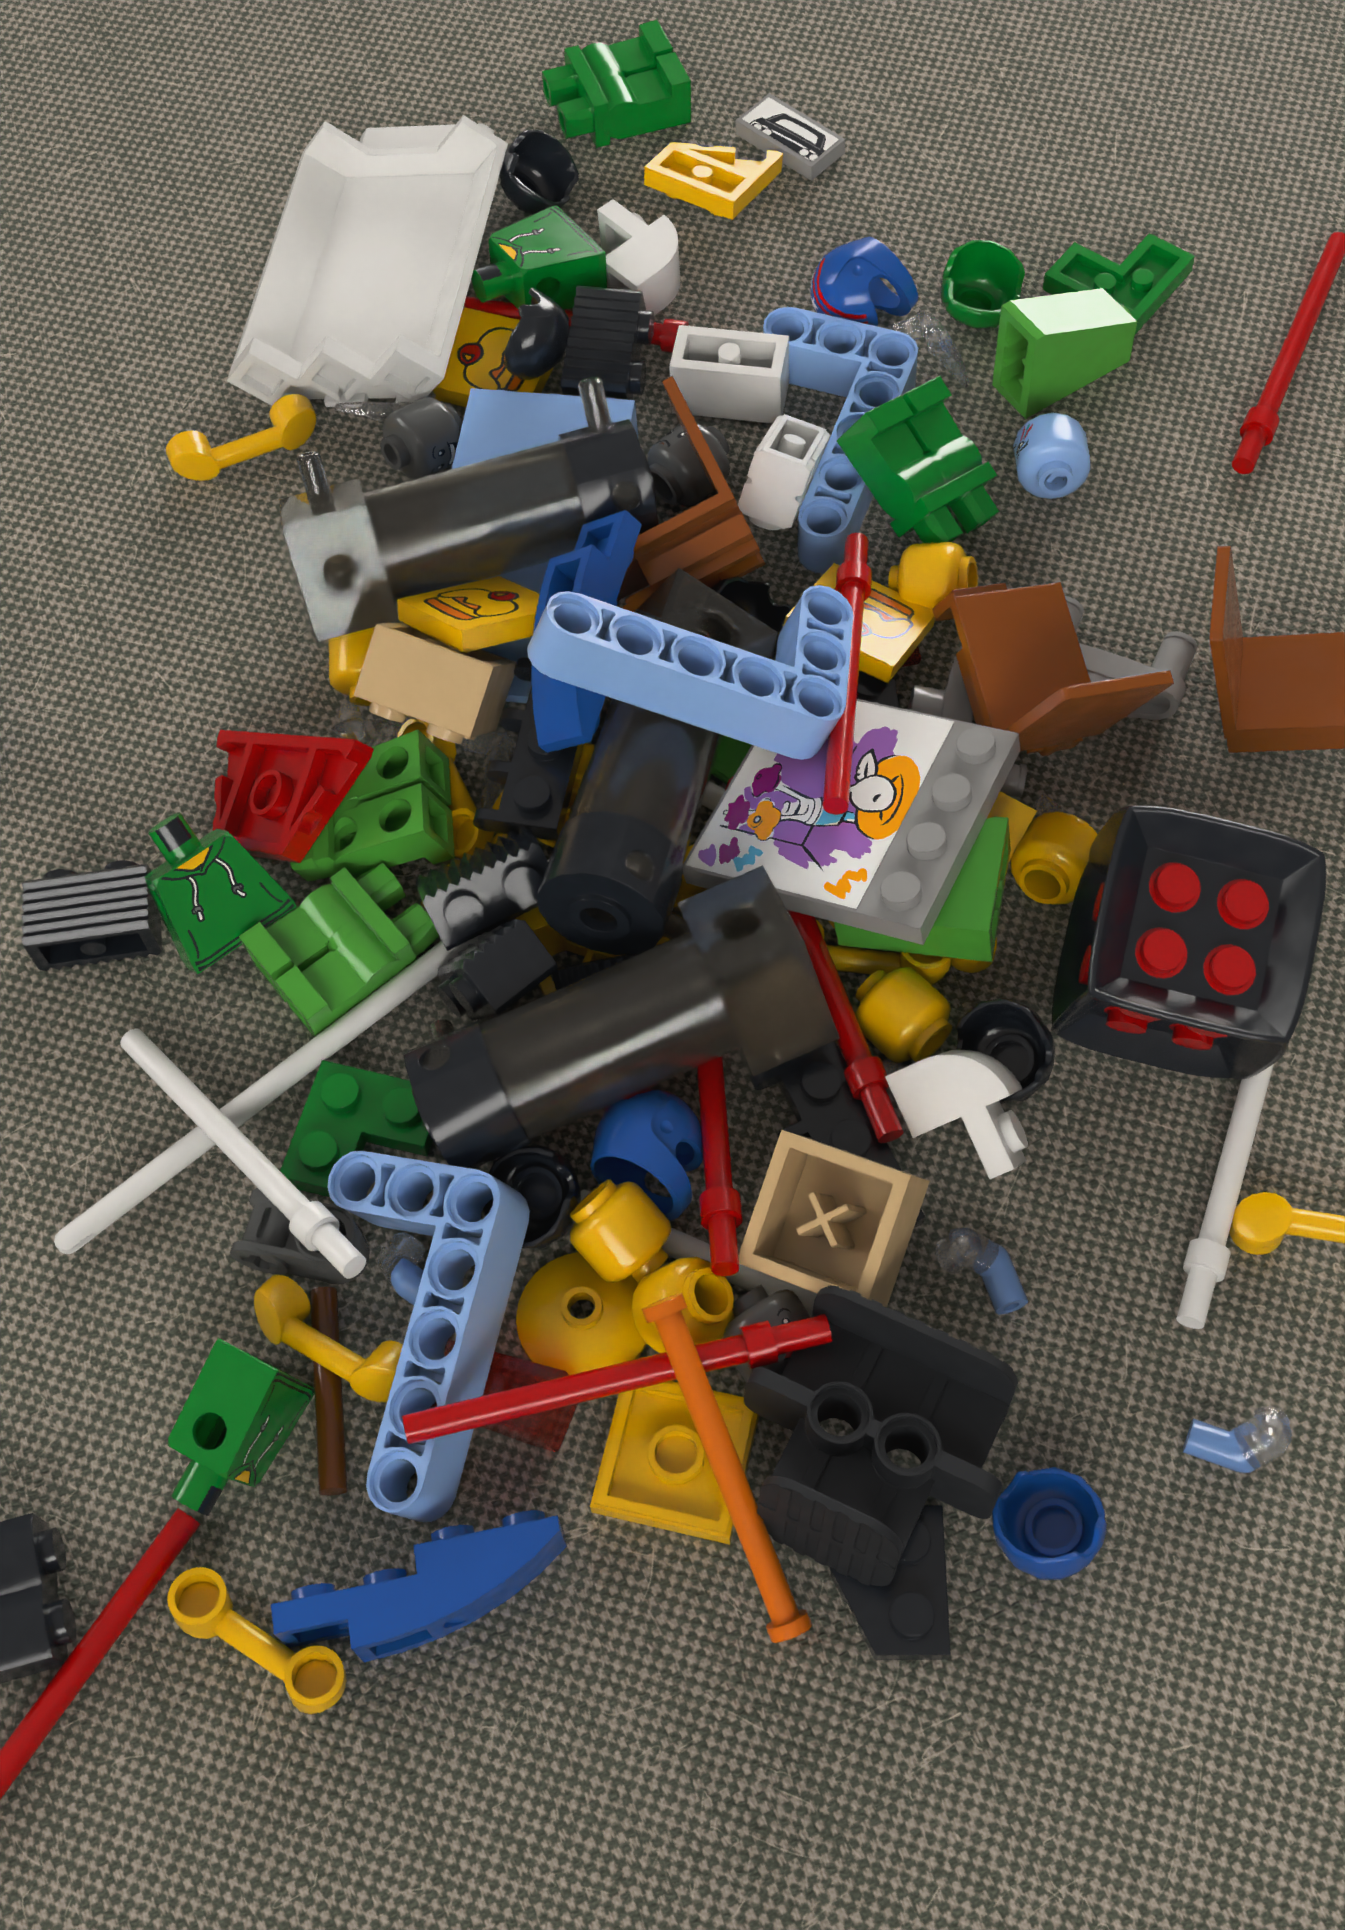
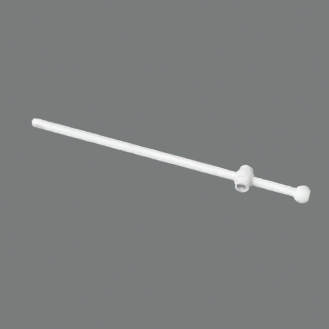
M642 775L636 778L639 788V806L635 818L644 822H656L664 818L670 811L673 803V796L668 786L655 775ZM487 932L449 951L446 950L443 942L440 941L219 1110L237 1128L320 1066L322 1060L326 1061L430 982L438 975L439 967L447 965L449 959L458 957V952L468 949L469 944L477 942L478 937L487 934ZM198 1126L59 1230L54 1239L56 1248L63 1254L76 1252L216 1144Z

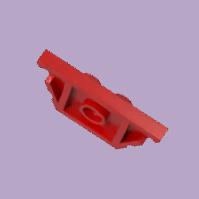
M220 730L217 737V748L228 753L227 777L221 775L215 779L214 800L216 802V814L213 819V831L216 829L228 831L253 857L301 863L371 759L374 748L356 739Z

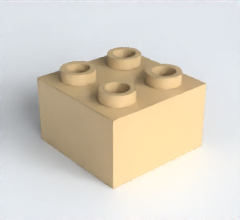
M405 623L376 624L353 696L370 701L369 712L379 717L404 723L406 717L419 719L429 723L426 731L428 734L445 741L462 744L463 738L475 740L476 736L496 731L513 681L516 662L482 649L463 653Z
M781 1130L738 1254L739 1264L817 1294L820 1289L830 1285L839 1286V1288L848 1291H855L866 1299H873L882 1303L887 1308L930 1181L819 1141Z

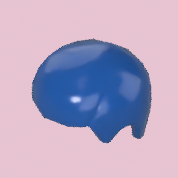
M1056 1467L1029 1472L1018 1471L1007 1488L998 1497L992 1512L994 1534L999 1548L1014 1567L1039 1580H1062L1083 1570L1091 1563L1102 1547L1107 1533L1105 1511L1101 1498L1083 1477Z

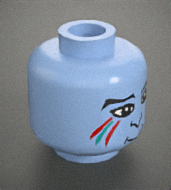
M1042 414L1027 421L1017 433L1013 444L1017 477L1027 492L1039 498H1060L1075 492L1086 481L1091 468L1086 433L1077 420L1066 414Z

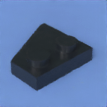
M924 1505L890 1585L868 1586L850 1576L846 1577L836 1572V1569L828 1566L831 1572L830 1576L843 1601L848 1604L858 1623V1629L875 1660H949L951 1655L943 1505Z

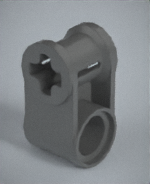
M258 1188L251 1192L249 1203L253 1210L242 1240L234 1242L230 1251L231 1257L237 1262L266 1273H286L329 1284H345L355 1280L363 1273L369 1262L370 1250L359 1227L345 1209L335 1204L322 1203L338 1219L340 1224L339 1231L366 1258V1265L357 1276L349 1279L345 1278L320 1254L319 1250H308L290 1232V1221Z

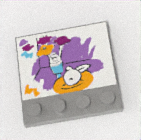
M857 699L849 807L845 813L834 815L826 812L822 806L828 738L816 755L804 760L790 758L752 745L683 863V875L686 883L924 945L1020 752L1019 733Z

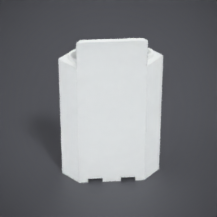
M464 115L454 125L367 128L361 135L360 141L355 140L324 121L302 153L227 382L271 406L278 399L289 394H301L308 399H324L326 407H366L368 399L396 398L397 406L400 407L427 397L445 377L508 143L494 135V130L483 123L477 124Z

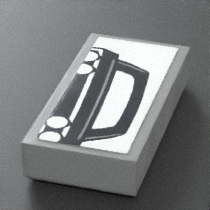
M770 93L736 119V135L767 153V150L783 153L782 163L810 181L845 154V139Z

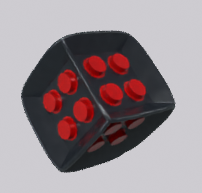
M1152 805L1125 806L1115 811L1099 831L1091 845L1089 861L1075 893L1054 987L1051 1031L1071 1043L1090 1050L1190 1075L1210 1078L1247 1079L1267 1069L1282 1058L1286 1052L1305 1003L1325 900L1326 860L1324 853L1305 842L1280 833L1187 810Z

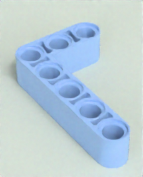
M783 307L767 315L764 319L763 333L789 336V384L846 397V401L798 515V557L800 563L812 572L824 574L833 563L838 565L843 563L845 539L849 534L859 533L873 498V494L836 440L866 412L900 395L903 396L906 392L915 388L918 347L913 338L899 331L796 307Z
M810 586L803 592L780 631L777 641L776 659L774 661L580 593L570 591L558 592L550 597L528 644L527 652L532 665L539 672L550 678L790 758L804 760L812 758L819 752L843 715L846 707L853 611L848 600L840 592L827 586Z
M352 1151L342 1156L334 1164L328 1177V1192L336 1206L379 1227L433 1236L366 1481L369 1499L375 1507L384 1512L415 1521L432 1522L441 1518L454 1502L474 1429L408 1444L402 1415L429 1409L435 1401L437 1407L483 1396L527 1231L530 1210L526 1199L520 1192L481 1170L374 1152ZM375 1182L372 1192L367 1196L370 1186ZM433 1190L430 1202L423 1208L426 1196ZM493 1199V1206L490 1212L481 1220L484 1206ZM475 1265L471 1281L463 1287V1279L466 1272ZM456 1332L455 1345L452 1351L445 1357V1345L448 1339ZM417 1472V1486L413 1494L408 1498L407 1484L411 1476Z

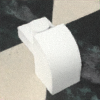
M612 199L597 209L601 248L607 254V288L642 291L646 311H653L655 316L673 301L680 287L677 231L673 223L665 215L647 225L639 214L631 213Z
M951 1050L920 1060L885 1076L912 1138L961 1117L989 1179L1009 1172L1026 1162L1022 1149L1028 1147L1024 1129L1016 1114L1012 1110L1004 1112L999 1101L1022 1090V1087L1014 1074L995 1058L972 1050Z

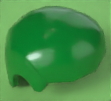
M970 240L955 248L949 256L941 279V303L945 306L946 312L959 323L971 328H996L1000 322L1001 305L1021 297V288L1025 276L1023 264L1011 249L992 240Z

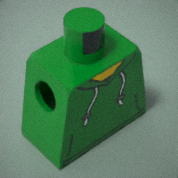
M555 205L492 233L488 240L490 265L473 270L471 277L474 292L481 302L505 296L519 310L522 304L531 305L532 296L529 294V289L534 287L553 299L563 310L574 307V298L578 285L607 288L606 252Z
M180 812L166 818L149 830V836L166 859V862L148 873L144 878L182 962L196 974L201 973L242 945L239 936L259 922L264 928H267L297 907L286 891L228 831L216 829L199 840Z
M218 1338L168 1437V1446L191 1459L171 1497L185 1506L209 1516L228 1480L255 1487L264 1477L313 1398L314 1388L262 1359Z

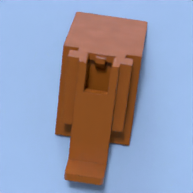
M673 376L663 380V386L716 495L637 537L633 549L634 557L626 570L617 601L650 585L626 598V605L621 608L655 620H660L705 597L720 580L735 576L743 577L766 565L759 552L760 548L754 539L752 531L740 511L735 497Z
M1218 546L1210 624V647L1224 739H1227L1228 752L1345 749V632L1243 637L1231 546Z
M1061 582L1007 589L1006 583L955 589L932 609L935 621L950 619L955 621L962 649L956 653V658L976 724L1019 733L1020 752L1026 750L1027 754L1038 752L1041 756H1049L1056 751L1072 749L1083 741V737L1100 735L1174 684L1170 670L1091 683Z

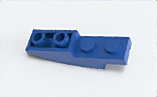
M627 510L583 524L574 551L549 559L540 590L534 631L550 597L558 592L570 591L580 593L617 606V597L626 570L633 560V549L642 526ZM532 665L533 714L538 746L548 753L591 742L592 736L599 726V715L606 696L550 678L539 672Z
M529 1510L506 1516L502 1519L503 1527L474 1532V1527L471 1525H455L441 1528L431 1534L432 1541L413 1545L417 1570L415 1575L407 1576V1571L400 1568L380 1570L364 1576V1585L335 1591V1585L330 1583L311 1584L293 1590L291 1592L292 1600L271 1604L274 1635L288 1648L350 1636L352 1651L364 1663L406 1652L440 1639L480 1619L512 1598L540 1575L567 1547L563 1527L558 1515L545 1518L543 1511Z

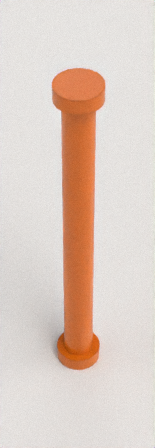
M682 1293L675 1294L642 1308V1312L647 1323L655 1322L768 1611L771 1622L766 1625V1629L771 1642L787 1641L808 1631L812 1627V1623L807 1610H798L765 1523L757 1514L758 1506L683 1317L682 1310L687 1308V1304Z

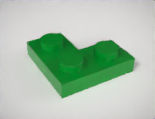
M1149 233L1119 265L1074 242L1045 273L1042 290L1055 295L1103 288L1117 303L1125 306L1131 312L1133 318L1137 321L1136 334L1192 272L1195 255Z
M322 1060L280 1172L298 1190L330 1197L327 1188L328 1177L334 1164L342 1156L352 1151H363L366 1142L428 1157L433 1140L416 1106L410 1080Z

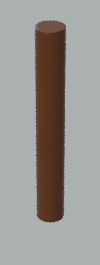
M326 1286L314 1288L310 1291L311 1327L340 1344L337 1289ZM313 1361L319 1494L324 1496L340 1495L348 1491L342 1378Z

